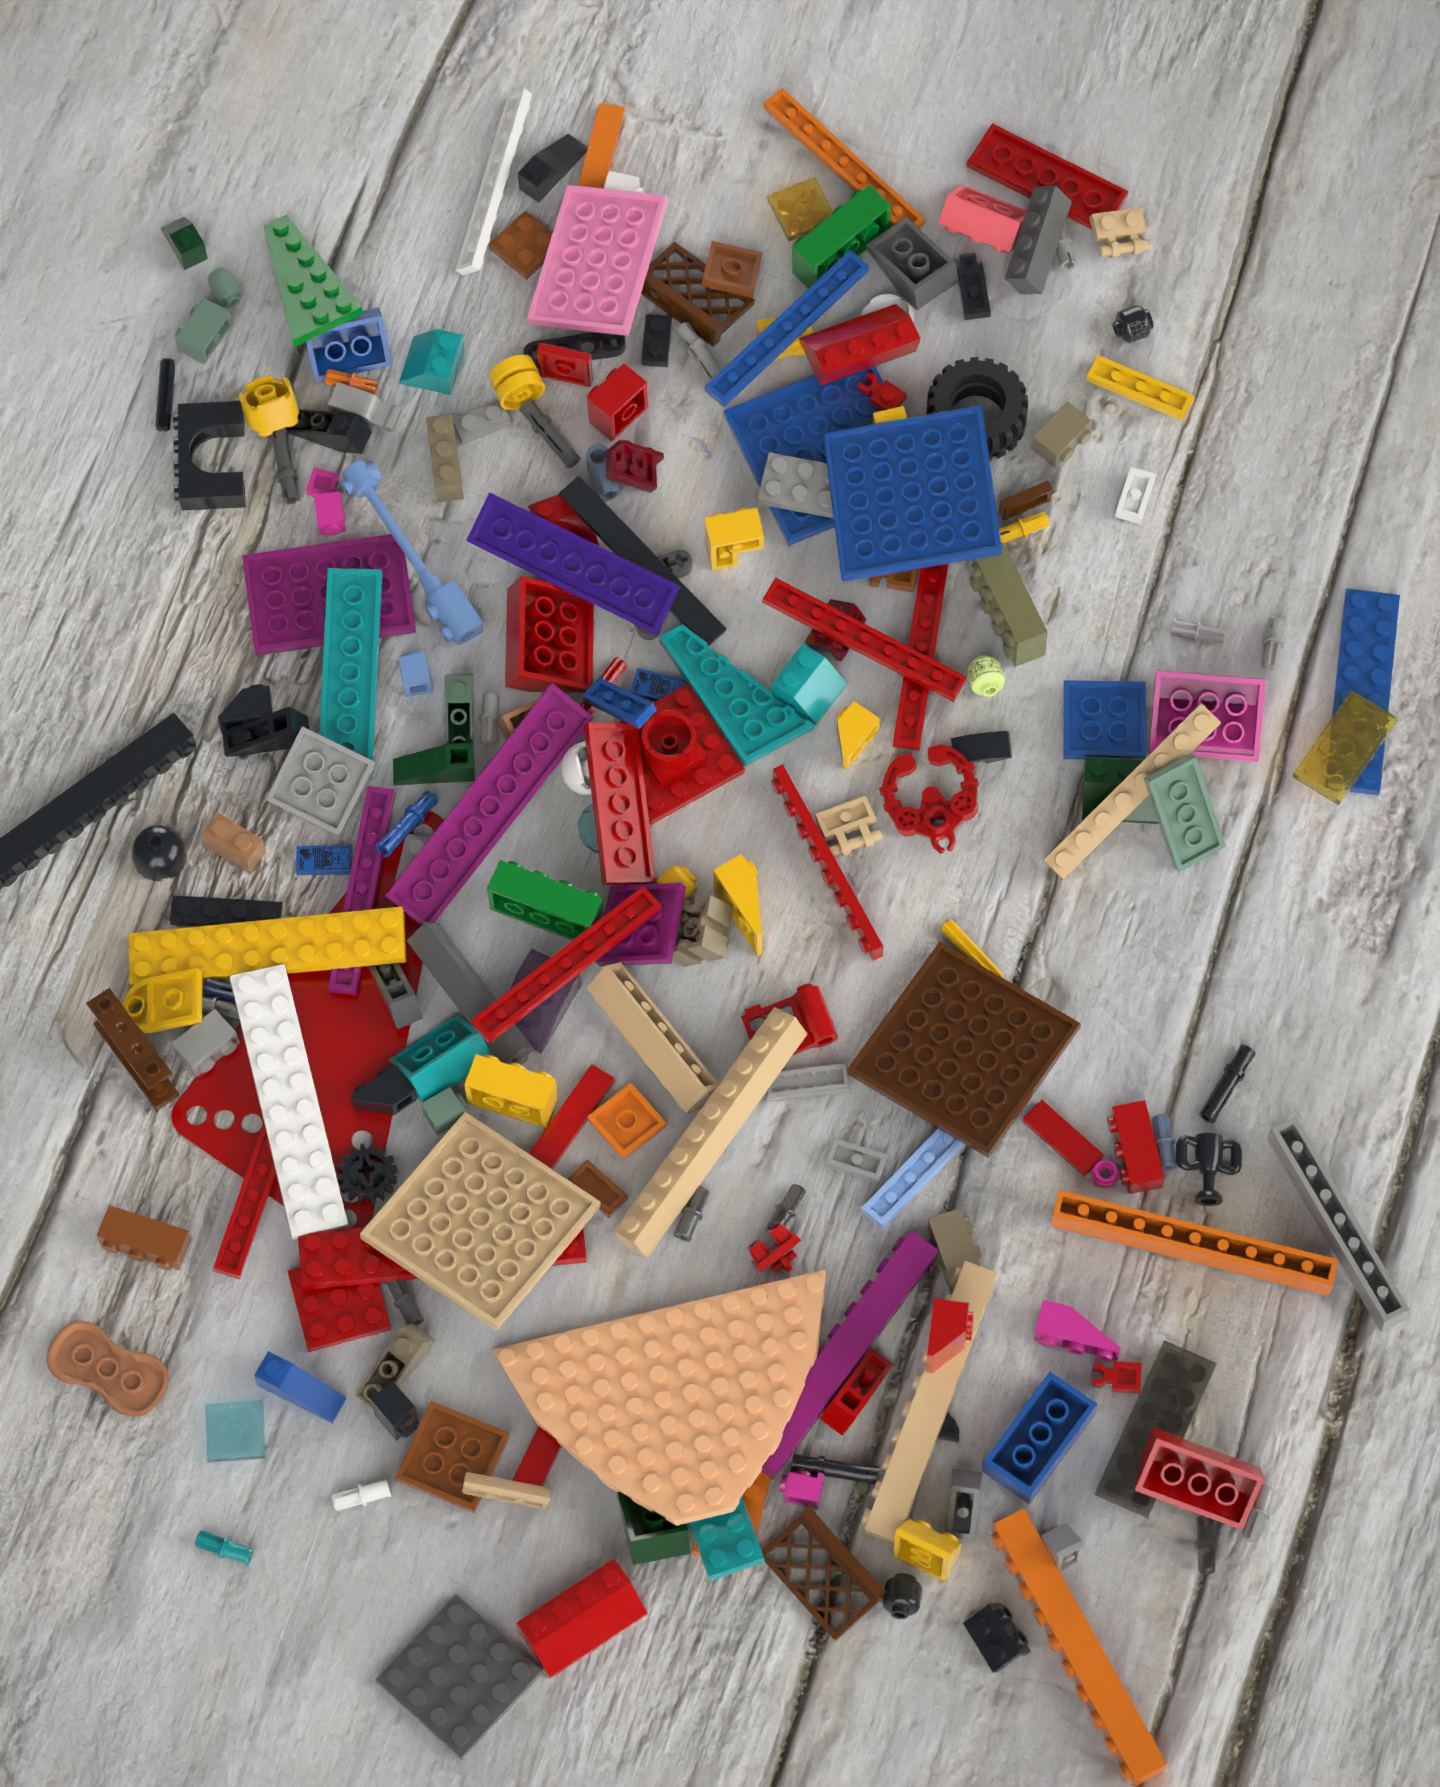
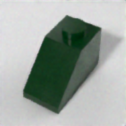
M182 217L161 227L162 233L184 270L208 259L205 244L193 223L188 219Z

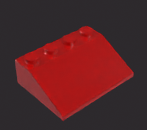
M522 576L508 587L505 687L527 692H544L553 683L563 692L585 693L593 684L594 604L552 583Z

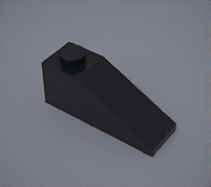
M570 134L565 135L535 154L517 173L519 190L540 203L583 157L588 147Z
M289 706L222 731L224 756L234 757L290 749L301 727L309 729L308 716Z

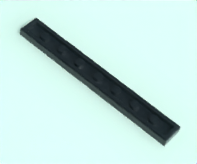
M579 476L559 492L558 496L614 554L681 586L669 611L685 627L703 639L708 647L726 632L725 626Z

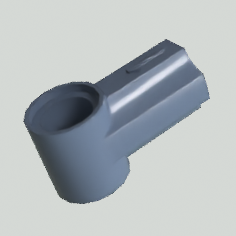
M594 444L586 452L587 469L591 475L596 494L604 501L612 500L620 495V490L617 482L606 479L605 451L608 448L602 444ZM598 457L604 459L601 463H595L592 460Z

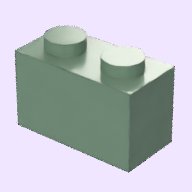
M203 298L199 305H195L192 308L185 325H181L176 331L175 339L178 351L205 364L232 327L231 312Z

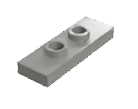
M847 1062L781 1070L766 1091L767 1102L851 1092L849 1074H847Z

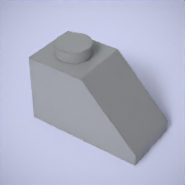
M1067 1523L1061 1526L1053 1524L1042 1531L1043 1535L1040 1537L1059 1571L1082 1560L1084 1544Z

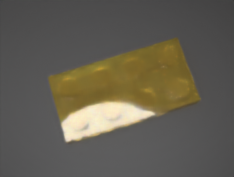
M1351 690L1294 771L1293 778L1340 805L1397 724L1398 718Z

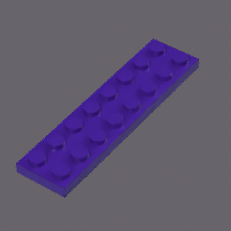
M490 492L466 539L467 542L655 635H658L681 587Z

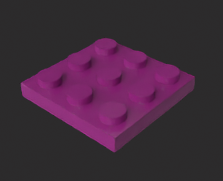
M681 882L610 886L604 916L642 886L661 904V910L597 959L595 963L600 967L620 962L624 966L672 964L686 886Z

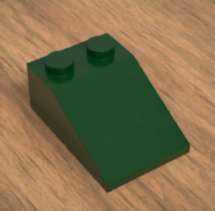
M620 1491L616 1492L633 1565L690 1554L689 1534L686 1523L674 1525L659 1513L644 1508Z

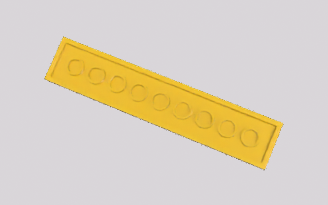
M403 907L129 933L130 987L145 978L196 967L202 971V982H207L208 978L217 981L228 980L232 975L285 964L287 974L406 962Z

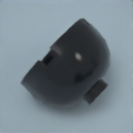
M153 825L143 829L135 837L132 844V861L137 872L146 879L156 882L168 877L173 878L182 871L187 861L186 845L180 834L173 828L164 825Z

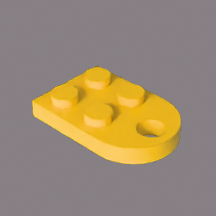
M196 967L140 980L125 995L123 1007L143 1033H154L202 1023V971ZM142 1002L140 1011L133 1014V1007L137 1003Z

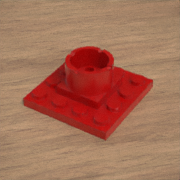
M689 683L655 701L653 704L657 710L638 729L648 816L651 825L745 773V768Z

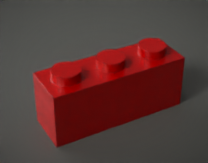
M1142 1100L1112 1106L1111 1116L1107 1117L1109 1132L1115 1133L1117 1141L1113 1143L1115 1157L1122 1161L1123 1169H1120L1122 1185L1128 1186L1129 1194L1163 1188L1164 1174L1146 1101Z

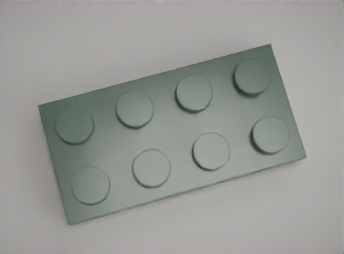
M1190 753L1144 778L1170 858L1178 872L1226 847L1196 756Z

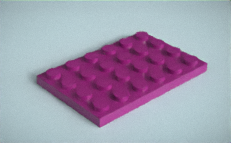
M391 534L242 555L255 656L324 646L328 568L382 570L380 638L416 633L406 556Z

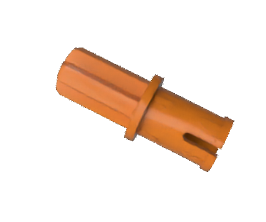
M331 369L325 375L326 385L335 387L337 382L376 395L375 390L378 388L379 380L356 376L355 372L348 374Z

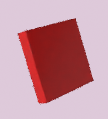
M539 343L537 353L541 377L591 387L593 381L591 353Z

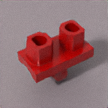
M777 1223L768 1231L776 1242L767 1249L763 1242L757 1239L747 1247L753 1259L751 1263L760 1272L770 1266L774 1273L783 1267L788 1273L793 1270L789 1262L797 1257L793 1250H789L801 1240L797 1234L789 1231L781 1223Z

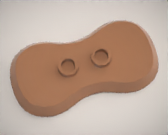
M74 1321L64 1326L53 1339L47 1353V1366L58 1380L94 1389L107 1400L113 1409L126 1416L137 1417L150 1412L160 1402L168 1386V1370L160 1359L148 1353L129 1351L118 1346L101 1327L89 1321Z

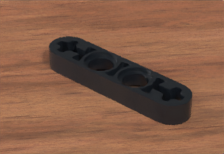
M594 332L529 342L525 346L524 355L532 357L536 367L539 368L538 358H534L532 355L533 351H537L539 343L558 347L565 346L568 349L584 352L580 348L581 345L590 342L595 345L593 351L586 353H591L592 360L612 358L624 353L626 339L624 335ZM611 340H616L617 347H612ZM599 341H602L603 349L601 350Z

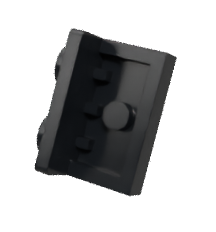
M1001 1603L988 1604L963 1622V1625L993 1673L999 1672L1018 1657L1026 1656L1031 1652L1027 1646L1028 1640L1026 1636L1016 1628L1012 1621L1013 1616L1010 1610Z

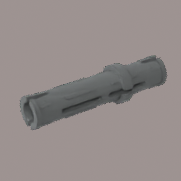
M531 399L520 406L519 411L531 423L532 430L536 434L539 433L565 464L566 468L574 467L580 461V456L576 454L551 424V418L548 415H544Z
M282 428L271 434L278 468L277 482L280 483L282 488L283 502L285 504H295L296 501H300L297 488L298 474L293 468L287 429Z

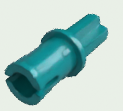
M204 1530L198 1533L195 1541L196 1547L218 1554L220 1559L226 1557L247 1566L254 1552V1548L231 1541L229 1536L223 1538Z

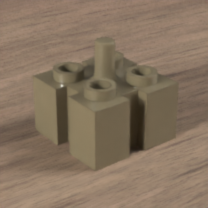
M712 895L695 898L694 903L685 900L683 902L672 960L687 967L701 964V961L704 959L709 962L724 959L728 947V937L724 936V933L731 926L734 907Z

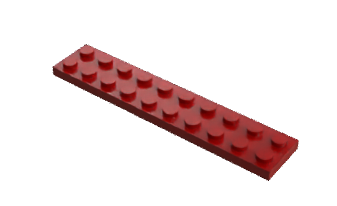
M365 1227L320 1231L298 1236L302 1290L419 1278L363 1241L360 1233ZM583 1229L552 1266L587 1263Z

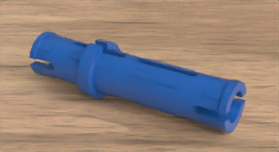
M423 792L422 796L413 805H409L405 809L404 815L376 843L375 848L379 854L386 850L383 856L389 857L416 825H421L425 821L427 813L438 803L433 793L427 798L430 792Z

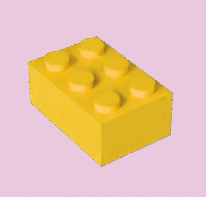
M487 1054L484 1056L475 1055L464 1084L469 1105L543 1128H547L558 1101L556 1079L549 1073L543 1071L531 1072L518 1063H511L510 1065L502 1063L498 1058Z

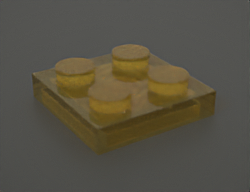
M815 177L767 195V201L788 242L809 234L819 221H825L833 212Z

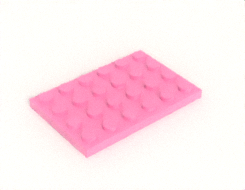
M567 185L527 316L528 323L530 325L629 336L668 203L666 195Z

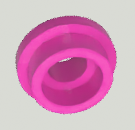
M1100 1160L1092 1167L1091 1178L1099 1187H1112L1119 1179V1168L1110 1160ZM1102 1171L1109 1172L1110 1177L1102 1178L1100 1176V1173Z

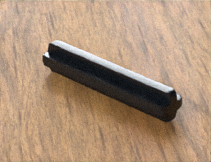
M163 358L160 361L155 421L156 430L160 432L169 431L171 425L175 363L171 358Z

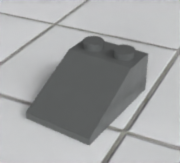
M907 217L866 244V249L900 295L916 310L958 283L956 262Z

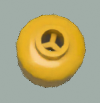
M683 864L680 867L672 865L658 878L657 884L681 882L686 886L685 901L697 891L695 882L698 879Z

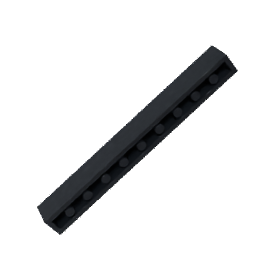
M173 712L0 838V889L4 886L12 885L18 876L26 870L34 869L40 860L48 854L56 853L67 840L78 837L89 824L100 821L111 808L122 805L130 794L136 790L144 789L152 778L158 774L166 773L174 762L180 758L188 757L196 747L194 735Z

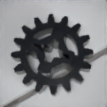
M373 1143L370 1149H366L364 1144H360V1151L357 1152L351 1147V1156L342 1155L341 1158L344 1165H337V1171L340 1175L336 1177L338 1183L342 1184L340 1186L341 1192H349L348 1198L350 1201L358 1197L360 1205H363L365 1199H369L371 1205H374L376 1197L384 1201V1192L392 1194L394 1191L391 1184L398 1183L397 1176L393 1175L398 1173L397 1165H392L395 1162L393 1155L386 1157V1149L383 1147L378 1152L376 1151V1145ZM371 1159L378 1160L379 1163H376V1162H374V1161L371 1160ZM365 1166H367L368 1171H370L369 1183L367 1182V1179L365 1177ZM355 1186H360L364 1190L358 1189Z

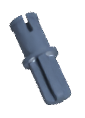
M1161 1113L1153 1116L1152 1121L1162 1170L1168 1171L1177 1168L1173 1146L1176 1140L1172 1138L1169 1116Z

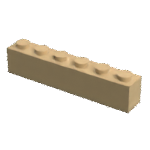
M621 962L604 966L587 986V990L593 996L594 1001L607 1013L610 1021L618 1027L626 1037L628 1044L634 1047L642 1057L644 1064L658 1077L660 1084L669 1091L676 1100L677 1105L686 1114L701 1110L719 1085L625 966Z

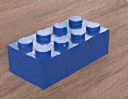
M1049 1372L983 1461L982 1472L1030 1505L1095 1416L1098 1404L1052 1372Z

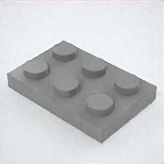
M769 452L758 495V504L834 519L827 463Z

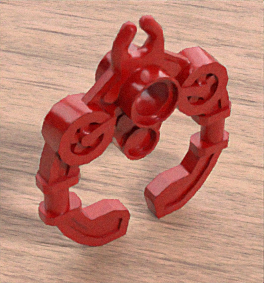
M939 744L928 748L930 764L940 767L951 763L955 766L957 774H963L964 781L960 783L963 791L957 792L948 801L938 788L930 786L923 790L921 806L918 810L913 807H903L901 800H895L894 793L898 791L897 782L899 778L911 775L917 769L916 761L911 753L897 756L886 771L882 787L879 788V791L884 797V810L888 812L899 834L905 837L919 834L930 838L933 849L943 854L945 849L939 845V840L947 838L949 840V844L946 847L947 851H952L956 843L954 831L962 821H969L978 813L977 797L979 782L974 776L973 770L975 767L973 762H969L954 748ZM944 820L942 825L933 826L935 821Z

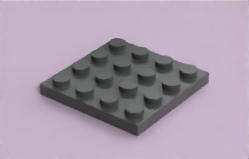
M456 1594L376 1678V1682L462 1760L541 1676L542 1670Z

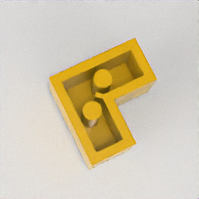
M741 508L736 512L727 514L715 513L704 518L705 544L711 570L737 566L738 553L764 548V534L757 508Z

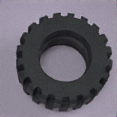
M970 357V361L965 362L964 359L955 361V366L953 367L947 365L942 369V375L937 374L933 379V385L929 387L926 415L950 411L958 401L970 396H982L994 401L1000 407L1002 413L993 421L985 423L989 458L992 461L993 456H996L998 459L1005 456L1006 449L1012 451L1017 446V440L1022 439L1027 424L1028 396L1026 395L1024 383L1019 381V376L1015 371L1008 372L1007 365L1002 362L997 365L994 363V359L990 358L982 361L978 360V357Z

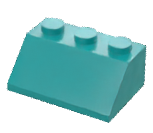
M455 1014L391 1057L389 1062L392 1066H398L415 1089L417 1098L424 1102L450 1086L460 1083L463 1077L469 1074L476 1054L480 1056L492 1054L483 1037L459 1014Z

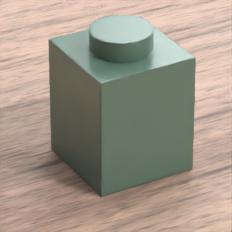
M451 1087L421 1103L423 1114L436 1135L451 1128L463 1115L464 1109L467 1108L461 1094L455 1095Z

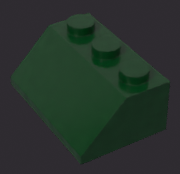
M1085 757L1082 820L1144 759ZM1148 795L1122 822L1159 824L1150 796Z

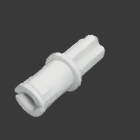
M383 1479L382 1481L364 1486L358 1484L357 1488L333 1494L332 1501L335 1510L340 1511L361 1504L366 1506L368 1502L391 1497L387 1480Z

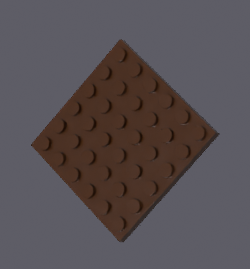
M939 941L847 1068V1074L989 1158L1081 1028V1023Z

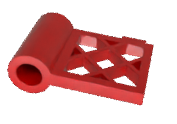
M811 983L801 985L793 996L763 1008L758 1004L745 1009L746 1015L741 1016L748 1037L751 1040L756 1031L751 1029L750 1021L758 1018L766 1019L774 1007L783 1009L791 1006L792 1016L796 1017L807 1033L804 1043L799 1045L793 1055L813 1047L827 1046L838 1039L837 1031L820 988L815 985L813 986Z

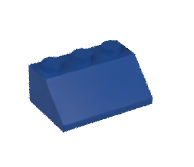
M379 307L364 310L362 315L306 342L315 382L325 380L326 372L329 369L352 374L353 372L360 373L392 366L383 318Z

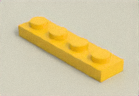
M1097 355L1086 378V381L1181 421H1184L1195 397L1191 393L1100 355Z

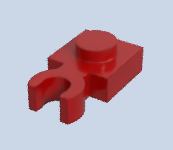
M867 373L866 380L871 383L870 386H865L862 383L858 384V391L866 396L871 395L870 404L880 411L900 407L907 399V393L888 380L879 384L876 376L872 373Z
M1113 1361L1112 1369H1108L1100 1363L1093 1364L1092 1371L1102 1373L1103 1378L1092 1379L1091 1386L1100 1388L1106 1384H1112L1111 1392L1140 1394L1142 1363Z

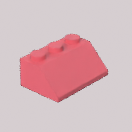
M962 184L948 194L938 223L944 225L945 229L949 232L957 234L961 232L968 235V238L974 242H986L993 245L992 248L994 250L1007 253V251L1011 252L1015 248L1027 210Z

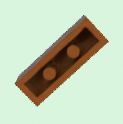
M110 1205L97 1233L98 1241L104 1250L111 1253H118V1251L127 1253L131 1259L139 1262H144L146 1259L155 1262L157 1267L164 1270H171V1268L180 1270L192 1240L188 1230Z

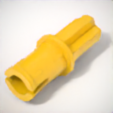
M1041 512L1025 519L1018 518L1017 522L999 528L1001 542L1006 543L1022 536L1027 538L1028 534L1049 527L1050 521L1047 514Z

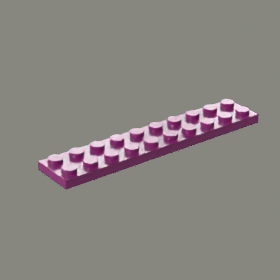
M551 683L384 895V898L396 907H403L404 914L420 927L425 922L435 923L560 763L568 749L574 745L584 732L583 725L588 722L591 723L595 717Z

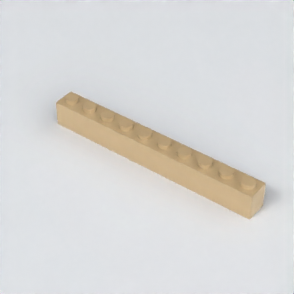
M775 1007L770 1012L613 1231L626 1248L645 1258H648L806 1037L807 1033L796 1017Z
M967 1261L964 1262L962 1268H956L952 1283L956 1284L952 1295L947 1293L945 1300L969 1302V1311L974 1312L971 1341L966 1340L965 1349L933 1373H927V1346L922 1359V1363L926 1364L922 1375L917 1373L912 1386V1390L916 1391L913 1401L907 1400L902 1412V1417L906 1418L903 1428H896L892 1439V1444L896 1445L892 1455H886L881 1469L886 1472L882 1482H876L871 1496L876 1500L872 1509H866L861 1522L865 1526L864 1531L866 1535L894 1545L896 1530L908 1519L996 1283L997 1272Z

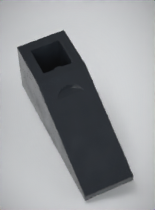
M299 409L297 424L286 427L287 433L339 452L356 454L363 453L372 434V431L357 414Z

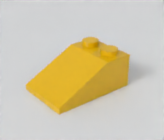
M740 854L713 870L714 892L721 901L734 907L732 919L755 954L759 956L762 954V930L758 881L756 877L758 871L751 860L746 861L744 856Z
M908 1519L896 1530L893 1557L946 1582L961 1552L962 1544L958 1542V1538L947 1532L940 1534L932 1530V1526L922 1520L917 1519L915 1522Z

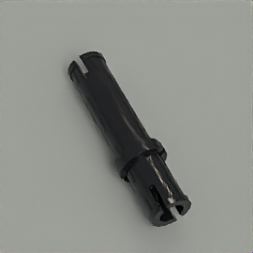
M1241 1044L1231 1062L1225 1065L1220 1081L1199 1113L1202 1119L1212 1124L1216 1122L1239 1081H1243L1245 1071L1256 1055L1252 1048Z
M793 1453L792 1462L803 1463L804 1465L792 1463L791 1472L798 1470L806 1471L816 1475V1478L818 1473H822L826 1477L874 1485L878 1480L876 1476L866 1475H878V1466L873 1467L828 1460L822 1455L816 1458Z

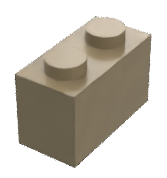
M1067 401L1032 436L1031 449L1056 468L1062 461L1065 463L1070 459L1074 449L1079 444L1083 445L1091 436L1092 420Z

